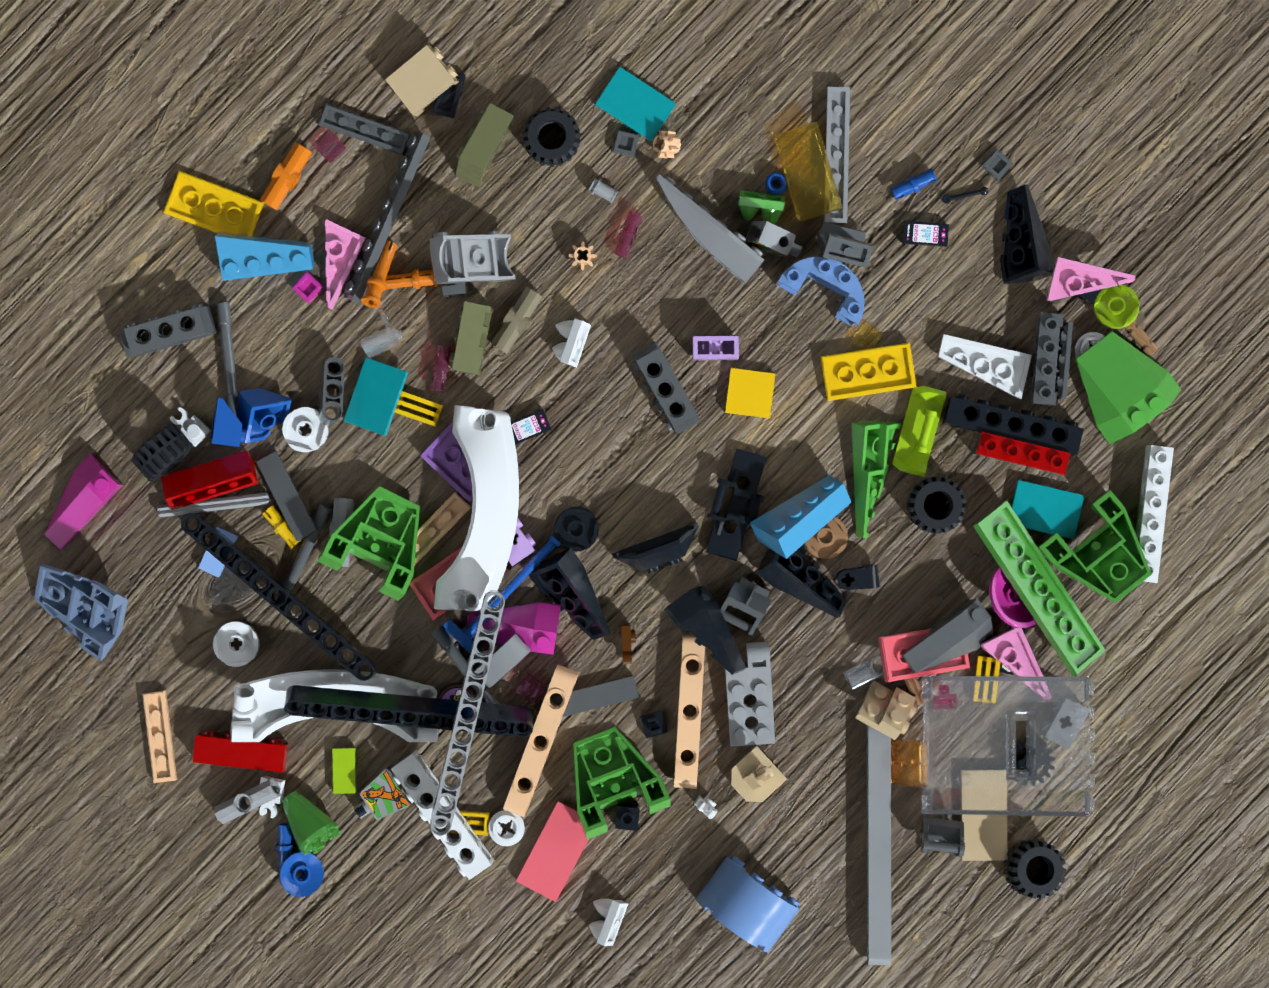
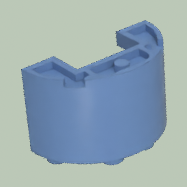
M824 257L806 258L790 266L777 281L776 286L795 296L805 278L808 277L845 297L835 318L853 328L858 326L862 319L864 294L861 284L855 274L839 261Z
M726 856L696 898V901L705 910H711V916L733 933L755 947L760 945L762 951L769 953L800 910V902L790 895L786 898L774 886L767 887L763 884L764 879L753 872L750 875L746 872V868L743 867L745 863L736 856H733V858Z

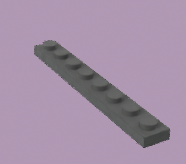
M414 132L407 142V151L398 163V172L390 182V191L381 203V212L372 224V233L363 245V254L354 266V275L345 287L344 298L360 304L361 297L367 287V280L372 276L431 138L430 136L420 132Z

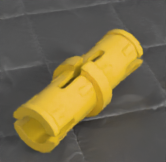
M272 505L266 512H263L262 516L273 526L276 535L279 533L291 549L295 547L298 542L287 522Z

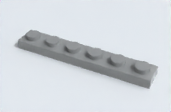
M827 87L824 222L834 224H847L850 87Z

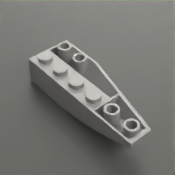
M659 174L656 177V181L680 222L711 257L743 284H746L764 262V259L761 258L763 253L754 246L748 247L744 243L746 239L737 231L734 233L729 231L728 227L719 219L713 218L703 205L700 204L698 206L693 202V197L685 190H678L674 186L676 183L667 175L662 177Z

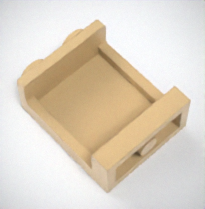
M426 45L385 79L414 116L422 114L427 105L451 85H456L459 82L456 78L457 72L450 64L446 66L442 60L444 56L436 46L432 48Z

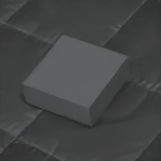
M617 130L612 153L635 157L639 134Z
M996 149L981 167L998 181L1013 163Z

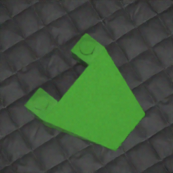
M379 486L328 538L317 562L338 571L344 564L348 553H351L387 571L378 591L399 601L405 595L414 575L420 506Z
M1110 490L1093 503L1091 507L1105 525L1073 550L1069 548L1058 533L1043 543L1039 550L1054 569L1116 604L1152 574L1126 508Z
M616 727L573 743L578 820L587 840L608 832L607 823L601 810L639 795L642 796L649 814L671 806L670 797L662 778Z

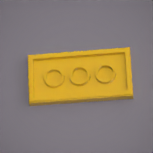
M179 171L163 213L215 233L223 232L252 237L264 202Z
M910 342L820 356L827 401L917 387Z

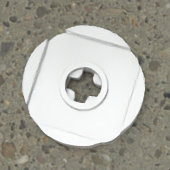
M301 407L288 414L285 418L282 432L286 442L294 450L311 452L318 450L325 443L329 428L328 425H324L319 420L318 410ZM308 423L312 431L303 436V432L299 430L300 426H305Z
M241 621L230 622L222 626L213 640V649L216 656L226 665L232 667L248 664L256 657L260 645L258 634L254 628ZM234 638L242 641V646L239 647V650H235V647L230 645Z

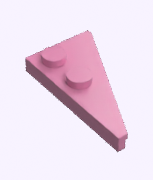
M326 219L327 308L333 310L366 238Z
M1057 257L1047 301L1131 283L1135 280L1136 276Z
M1013 627L980 644L985 651L1045 699L1053 697L1022 628Z

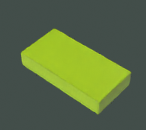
M356 747L333 748V794L357 793Z

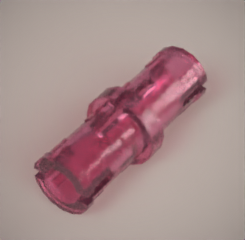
M631 211L629 212L626 224L619 234L621 237L614 252L615 255L625 259L628 258L634 240L636 241L637 239L636 233L643 216Z
M437 346L435 365H432L434 372L431 391L445 393L447 373H450L448 365L451 347Z

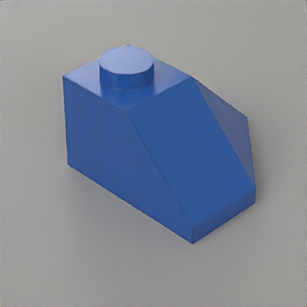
M260 388L240 391L235 410L237 418L242 423V429H246L244 444L265 440L271 434L269 431L278 422L280 424L284 422L289 414L292 400L289 397Z
M217 398L210 443L240 447V443L245 441L246 429H242V423L222 398Z

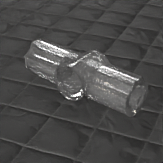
M881 653L871 656L868 660L843 672L852 690L884 675L883 667L879 672L873 669L874 661L879 659L882 662Z

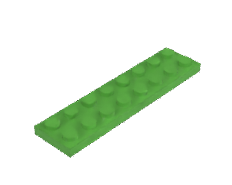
M1004 501L974 524L973 527L1072 676L1078 675L1101 655L1105 649L1008 501Z

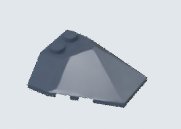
M46 564L40 565L34 599L53 619L57 617L66 626L64 630L68 634L72 632L81 641L78 645L83 650L102 661L122 632L128 599L100 582Z

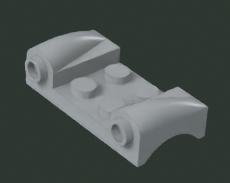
M498 231L485 232L484 235H447V232L434 233V238L429 240L430 256L436 284L514 280L515 274L511 271L507 262V247L511 235L498 234Z

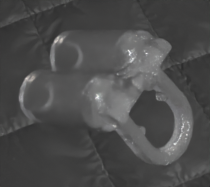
M383 309L378 311L386 328L360 340L362 348L369 359L396 347L398 341L403 338L401 330L392 329Z

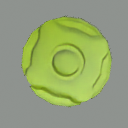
M1122 284L1102 289L1094 301V312L1097 319L1104 326L1111 329H1121L1129 326L1136 320L1140 303L1137 294L1130 287Z

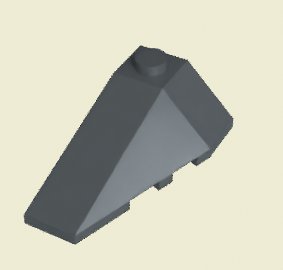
M978 599L965 600L901 656L912 671L918 673L978 650L981 647V643L994 636L991 617Z

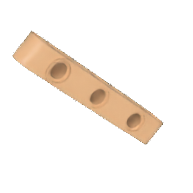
M683 632L674 788L697 789L705 646L696 644L694 642L696 637L690 632ZM690 659L698 661L699 667L695 671H689L686 668V663ZM691 704L695 706L696 713L693 716H686L683 713L686 705ZM684 750L693 752V758L690 761L681 759L680 756Z
M559 664L557 665L504 804V810L525 817L579 672ZM554 693L560 694L563 698L562 703L559 705L554 704L551 701V695ZM536 736H544L547 744L545 746L537 745L535 741ZM528 778L531 782V787H521L520 779Z

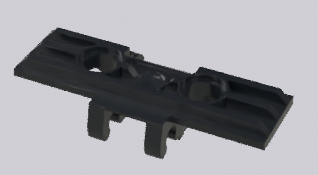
M736 448L728 479H717L718 487L711 511L706 516L716 520L707 553L737 561L747 524L750 525V522L756 519L760 503L764 502L765 496L756 493L767 457ZM744 476L748 478L749 487L747 489L741 490L737 487L736 481L739 477ZM730 486L734 488L728 512L725 518L720 517L719 512L726 488ZM727 520L736 522L737 529L735 532L727 533L724 530V523Z

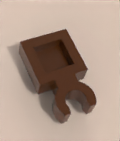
M630 624L621 625L623 664H632L631 643H636L635 629H631Z

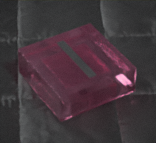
M331 132L314 147L331 164L347 149Z

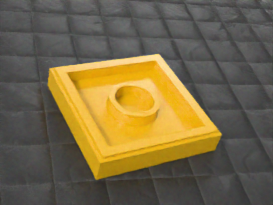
M731 368L725 413L770 419L776 374Z

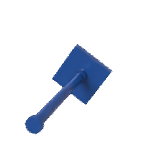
M550 535L549 541L500 592L504 600L510 596L555 547L560 546V542ZM496 596L489 606H498L500 597ZM479 615L466 629L460 630L450 619L443 625V628L469 653L471 652L473 643L471 639L476 631Z

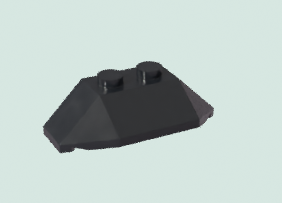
M695 522L612 553L613 558L640 571L647 570L648 574L661 570L660 565L668 562L670 566L682 562L681 557L686 555L699 527L698 523Z

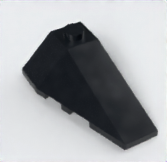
M1025 184L1008 191L1005 210L1007 228L1006 234H1003L1002 239L1005 242L1004 255H1001L1000 259L1003 284L1038 281L1053 275L1055 266L1053 253L1028 185Z
M803 545L787 559L771 549L766 553L757 571L760 577L773 587L836 618L841 616L846 599L830 579H825L818 570L820 566L817 562L812 563L805 554L807 550Z
M703 585L692 588L664 609L679 629L683 632L687 629L695 636L694 642L699 646L707 647L711 651V657L730 674L733 675L745 670V664L720 607L709 589Z

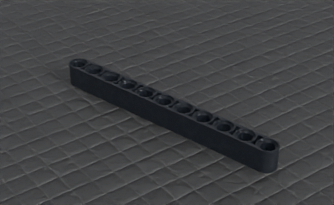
M194 513L183 516L181 528L185 533L344 668L362 681L372 679L375 676L377 667L369 657L204 517ZM192 517L196 518L198 526L194 530L188 526V521ZM208 532H212L215 535V541L212 544H208L205 540ZM227 546L232 549V556L229 559L224 558L222 554L223 549ZM243 561L248 562L250 566L246 574L242 573L239 568ZM259 576H264L267 580V585L264 588H260L257 585ZM277 590L282 591L284 594V600L281 603L274 600V594ZM294 605H298L302 611L298 618L294 617L291 613ZM311 620H316L319 624V629L316 632L309 630L308 624ZM329 634L334 635L336 638V644L333 647L328 646L325 641ZM345 649H350L353 652L354 656L350 662L343 658ZM362 664L370 666L371 673L369 676L361 674L360 667Z
M293 685L286 691L284 709L286 713L292 716L452 730L459 700ZM481 702L474 733L526 737L533 732V711L530 708ZM465 707L461 711V715L465 718L471 717L474 713V710L470 707Z

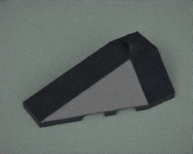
M572 548L555 554L529 574V577L545 597L549 595L561 605L560 610L563 611L565 609L573 617V622L591 639L595 640L610 634L609 627L584 565Z

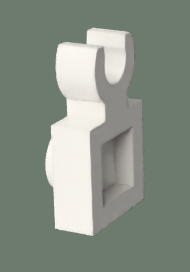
M179 407L178 410L182 413V418L177 420L174 416H171L170 420L174 424L182 425L181 432L193 446L197 447L212 430L196 415L189 419L187 411Z
M263 776V777H261L260 784L263 783V782H265V781H267V780H269V779H271V778H273V777H269V776ZM273 778L281 788V796L263 804L259 809L260 815L267 814V808L271 810V818L278 815L279 808L276 804L282 803L285 780Z
M699 795L694 801L697 809L702 811L709 819H712L718 811L715 808L717 804L708 796L703 798Z

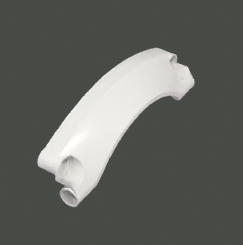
M455 405L452 433L463 450L471 475L473 494L472 514L462 549L451 567L436 582L434 609L480 611L485 593L490 590H498L513 545L519 505L517 453L510 416L507 412ZM492 595L488 598V605L494 599L495 595Z
M339 669L299 671L239 684L234 688L231 742H260L267 735L285 725L312 718L292 716L286 713L284 709L286 691L293 685L436 698L437 690L430 685L378 673L372 679L362 681L348 670ZM360 671L361 674L364 676H369L371 673ZM376 724L390 730L408 742L438 741V729Z

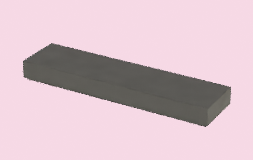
M326 103L318 123L319 126L403 156L411 133Z
M275 451L256 461L296 541L298 542L317 532L278 452Z
M634 676L573 690L563 717L639 698ZM558 694L551 696V701L559 705L562 703L563 698Z

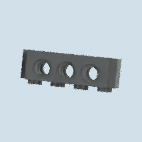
M197 304L189 307L190 310L181 312V310L168 313V316L163 318L159 316L152 317L139 325L138 323H132L124 326L125 329L119 331L126 357L132 359L217 334L210 307H203V304ZM188 318L193 320V325L190 329H186L184 325ZM169 324L171 326V332L169 335L165 336L163 334V328L165 327V325ZM144 331L149 332V339L146 342H143L141 339Z
M1041 312L1036 316L1029 404L1053 406L1056 405V396H1058V400L1067 399L1073 322H1066L1063 325V314ZM1060 328H1062L1063 330H1062V332H1061V340H1060L1061 347H1058V346H1059ZM1058 351H1061V352H1060V355H1059V364H1058V365H1059V370H1057ZM1056 373H1059L1057 378V392H1055Z
M656 342L632 355L634 361L631 364L637 374L640 372L643 374L645 380L642 383L648 394L653 392L657 400L653 401L659 413L664 411L668 418L664 422L671 433L675 431L678 435L701 421ZM651 364H656L659 366L660 372L656 376H651L647 372V367ZM663 383L671 387V393L667 396L661 395L658 391V387ZM671 404H680L682 413L677 416L672 415L669 410Z

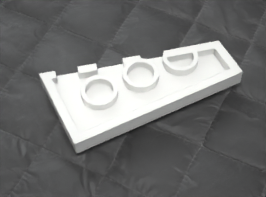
M945 334L942 335L938 352L939 358L1018 399H1022L1032 355Z

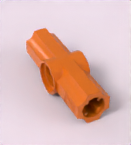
M295 142L284 161L280 162L271 177L272 181L261 196L260 201L278 210L288 192L292 191L298 183L301 171L311 157L312 152Z

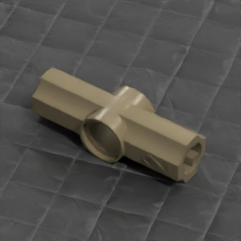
M526 287L515 306H512L502 322L503 325L495 335L491 345L508 354L519 335H522L532 319L531 316L543 297Z

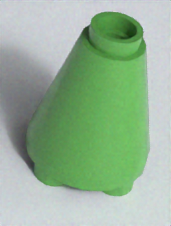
M297 791L290 793L282 800L284 804L283 809L298 849L302 854L318 853L325 847L324 842L328 839L336 838L341 833L335 821L303 795H299Z

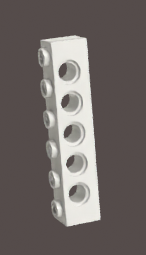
M1146 445L1135 532L1152 574L1144 582L1158 583L1174 451L1172 447Z
M416 750L391 768L393 772L392 777L396 783L402 784L406 790L405 795L408 800L417 805L420 817L430 824L439 781ZM416 774L420 778V784L412 783L410 775ZM423 793H430L433 797V802H426L423 798ZM444 796L439 802L442 806H449L452 803V799ZM456 806L450 830H456L459 833V839H452L449 832L443 836H438L434 833L433 835L436 839H441L445 845L444 850L450 858H454L458 863L457 868L459 872L470 880L491 866L495 860ZM437 819L434 825L442 829L447 825V821ZM463 848H468L472 851L471 858L463 855Z

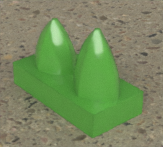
M740 190L739 205L741 214L749 221L757 214L759 208H762L763 220L775 224L781 212L784 211L785 196Z

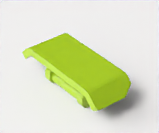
M927 386L912 389L892 463L900 471L921 477L925 476L940 415L947 395L945 391Z

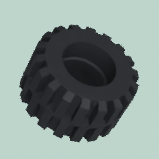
M545 107V110L542 111L539 109L535 115L529 117L528 123L525 124L523 138L526 150L532 159L538 161L541 165H549V167L564 165V162H569L573 155H576L578 152L577 149L580 147L579 126L575 118L570 116L566 110L562 111L558 107H555V109ZM547 125L560 126L566 136L563 145L553 150L544 148L539 142V132Z
M171 424L150 437L134 453L131 461L149 482L155 481L180 463L189 454L193 444L175 424Z
M930 477L923 479L909 493V501L907 502L909 517L923 531L935 534L946 533L956 528L957 524L964 518L963 514L966 513L964 492L958 487V484L950 481L948 478ZM932 492H941L949 500L947 514L939 519L929 517L924 510V500Z
M1029 839V841H1020V845L1015 844L1012 847L1014 849L1013 852L1008 851L1007 856H1009V859L1004 860V865H1007V869H1003L1005 875H1008L1006 881L1012 885L1011 888L1014 891L1030 898L1044 899L1045 895L1050 897L1054 895L1053 890L1058 891L1061 888L1059 883H1064L1065 878H1062L1063 873L1066 874V868H1063L1062 865L1066 863L1065 859L1060 858L1062 854L1060 851L1055 850L1056 847L1046 842ZM1039 856L1043 863V872L1036 881L1030 882L1026 874L1027 864L1032 858Z

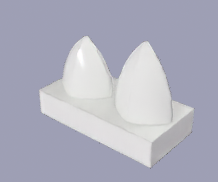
M575 318L574 320L562 321L556 324L559 333L567 338V342H562L552 347L554 354L560 362L577 368L591 327L590 324Z
M612 899L595 900L593 904L596 910L606 919L605 921L590 923V930L595 938L598 939V944L613 946L629 903Z

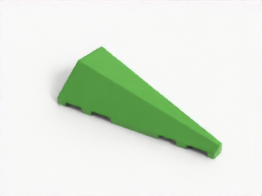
M883 421L852 423L857 537L866 538L869 536L867 532L870 518L875 516L873 506L875 499L880 498L889 468L887 458L890 450H894L895 443L892 441L895 431L900 430L901 423Z

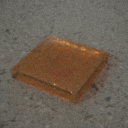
M891 738V784L920 788L927 787V741L898 738L893 740Z

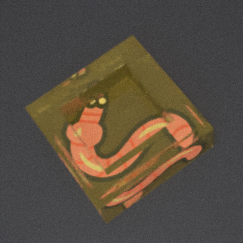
M862 323L852 344L863 350L875 348L882 333Z

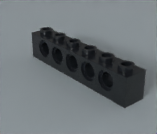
M956 394L955 397H949L943 424L1070 453V455H1078L1084 428H1079V423L1065 420V424L1056 422V417L1043 415L1042 419L1034 417L1035 412L1021 410V413L1013 412V407L1000 404L999 408L990 406V401L978 399L976 403L968 401L969 396ZM967 407H972L975 410V417L972 420L967 419L964 415V410ZM989 412H993L997 416V422L994 425H990L986 421V416ZM1012 417L1016 418L1019 422V427L1016 430H1011L1008 426V421ZM1033 423H1037L1041 427V432L1037 436L1033 435L1030 431ZM1055 428H1059L1063 433L1060 441H1056L1052 437V432Z

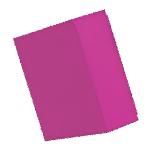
M308 272L292 287L308 304L324 288Z

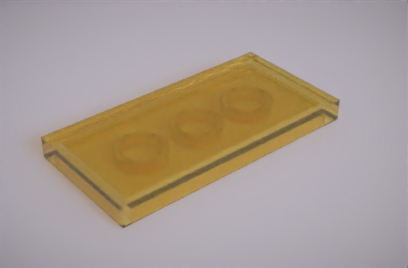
M818 122L774 135L798 222L843 209Z

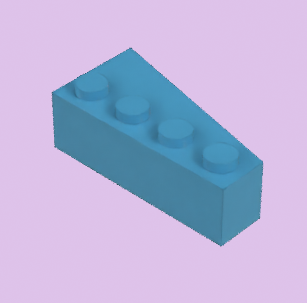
M218 232L215 235L222 281L312 270L315 266L312 243L277 240L266 237L259 238L240 234L233 235Z
M828 475L750 522V525L758 542L787 559L851 503L844 483Z

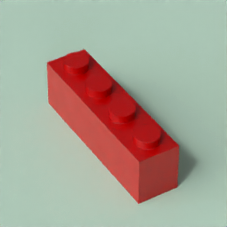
M248 450L236 452L221 459L217 458L201 465H194L188 469L172 472L161 477L165 500L171 510L258 484L254 461Z
M202 730V734L195 735L193 763L281 773L286 770L288 743H283V739L269 738V741L261 740L260 742H231V733L219 736L215 735V731Z

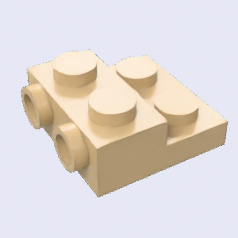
M873 680L855 718L896 740L900 733L904 735L910 726V722L907 719L908 716L911 718L918 707L914 704L916 698L898 687L892 691Z

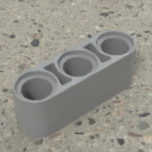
M516 634L493 653L485 684L488 688L492 687L531 651ZM481 664L474 673H481L484 670V665Z

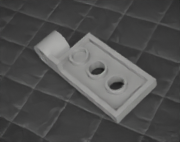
M769 642L746 643L748 666H745V670L732 675L725 669L730 746L774 744L775 728ZM746 695H754L756 702L753 705H746L743 702ZM750 716L758 720L757 725L754 727L745 725V720Z

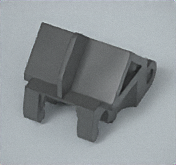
M742 575L739 583L734 581L725 601H723L720 607L725 621L747 631L748 635L752 636L769 606L771 599L767 597L771 589L765 586L762 588L748 581V578ZM730 604L754 616L753 624L727 612V606Z
M944 813L941 814L940 819L923 817L919 835L922 838L921 853H930V851L934 850L950 853L951 856H964V822L945 820Z

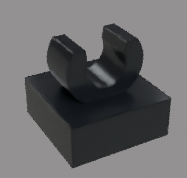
M662 710L640 716L646 738L668 732Z

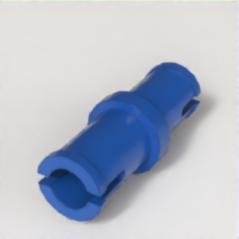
M932 168L915 177H908V180L890 189L897 201L912 192H919V189L936 182L937 178Z
M289 823L277 824L278 844H276V850H278V870H280L283 862L292 855V850L294 849V844L291 843V827Z

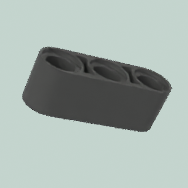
M337 357L327 359L320 371L318 415L319 420L328 426L335 424L343 412L345 367L343 361ZM334 365L337 368V374L330 373L327 366ZM333 387L336 390V396L329 395L326 388ZM332 409L335 412V418H329L325 410Z

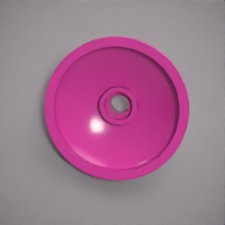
M999 566L993 573L989 585L990 600L995 612L1005 623L1016 628H1027L1037 624Z

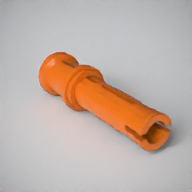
M386 241L373 276L367 280L366 285L368 287L366 293L361 297V302L371 308L380 307L382 292L387 288L385 280L397 249V245L392 243L390 250H388L391 241Z
M414 269L412 273L387 275L385 280L386 289L403 287L420 289L422 286L431 285L439 287V284H436L433 269L423 271Z

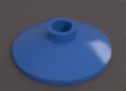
M301 852L290 855L283 862L279 872V879L283 889L295 897H306L313 894L320 887L324 877L321 861L311 853L304 855ZM302 869V875L297 877V870Z

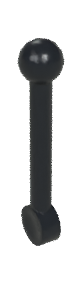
M982 187L977 191L954 196L944 195L942 202L948 204L952 200L979 194L985 196L989 190L987 187Z

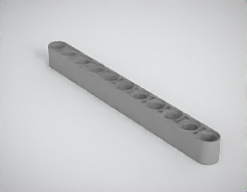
M490 590L485 593L430 819L431 830L438 836L446 835L451 829L505 605L503 595L497 590ZM492 595L499 596V605L495 607L489 606L487 603L488 598ZM485 618H493L495 620L494 627L491 629L484 628L482 622ZM479 641H488L490 643L489 648L486 651L478 650L477 644ZM474 663H482L484 670L481 673H474L471 670ZM469 685H476L479 687V692L474 696H470L466 693V689ZM465 707H470L474 710L473 715L469 718L461 715V711ZM458 730H466L468 737L464 740L457 739L455 734ZM453 752L463 754V758L459 762H453L450 756ZM454 774L458 777V780L454 784H448L445 782L446 776ZM448 796L452 799V803L449 806H442L439 802L440 799ZM437 819H445L447 821V825L442 829L437 828L434 823Z
M867 725V964L891 965V738Z

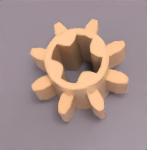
M659 131L660 135H657L653 140V150L659 152L658 157L674 158V154L681 147L680 139L675 137V131Z
M584 242L581 243L579 248L573 245L575 253L569 254L570 258H575L572 266L574 267L579 264L582 271H584V265L588 264L593 267L591 258H597V255L590 252L594 248L593 245L589 248L585 247ZM581 251L582 253H584L587 251L588 260L585 261L582 259L579 261L578 252Z

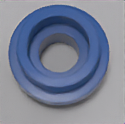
M778 172L770 174L765 181V187L772 195H781L788 186L787 178ZM774 180L780 182L781 186L779 188L772 186Z

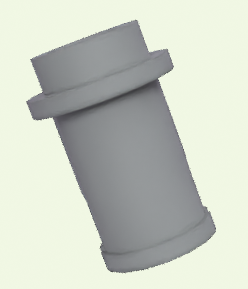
M594 178L588 190L592 192V195L595 193L612 204L618 190L601 182L602 179L597 180Z

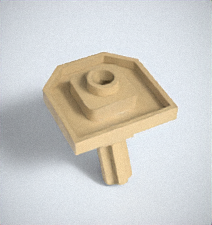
M757 745L731 769V785L746 802H763L787 780Z

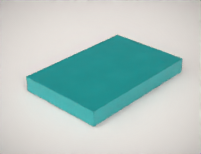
M619 67L595 106L652 142L675 108L676 103Z
M365 358L344 422L387 436L409 372Z
M1017 480L1011 507L1025 528L1052 535L1058 533L1061 537L1074 539L1084 495Z

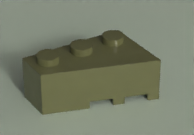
M491 103L486 110H481L477 118L479 122L477 127L470 129L466 138L469 140L467 145H462L456 155L459 158L456 171L457 177L480 188L483 182V175L487 168L490 169L493 157L497 150L500 149L512 126L514 115Z
M464 301V306L460 309L458 319L461 321L460 328L456 329L454 342L457 343L456 350L451 352L449 364L453 365L452 370L480 376L494 311L491 306Z

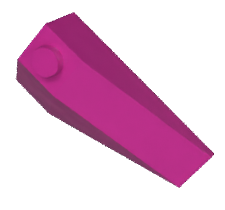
M89 454L74 470L44 534L60 550L74 538L123 486L92 454Z
M533 602L527 605H515L504 608L495 643L503 645L516 634L531 649V652L553 655L561 605ZM480 611L468 614L467 627L480 614ZM488 618L482 626L486 629H491L495 625V620Z

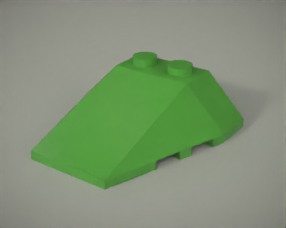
M1112 331L1075 358L1083 386L1086 389L1088 403L1093 412L1095 426L1108 444L1135 433L1168 408L1181 391V388L1166 369Z

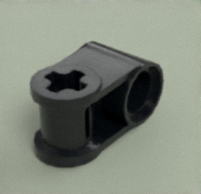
M865 565L840 570L835 576V583L844 590L880 587L878 566ZM845 574L851 577V581H848L847 586L841 582V579L845 578Z

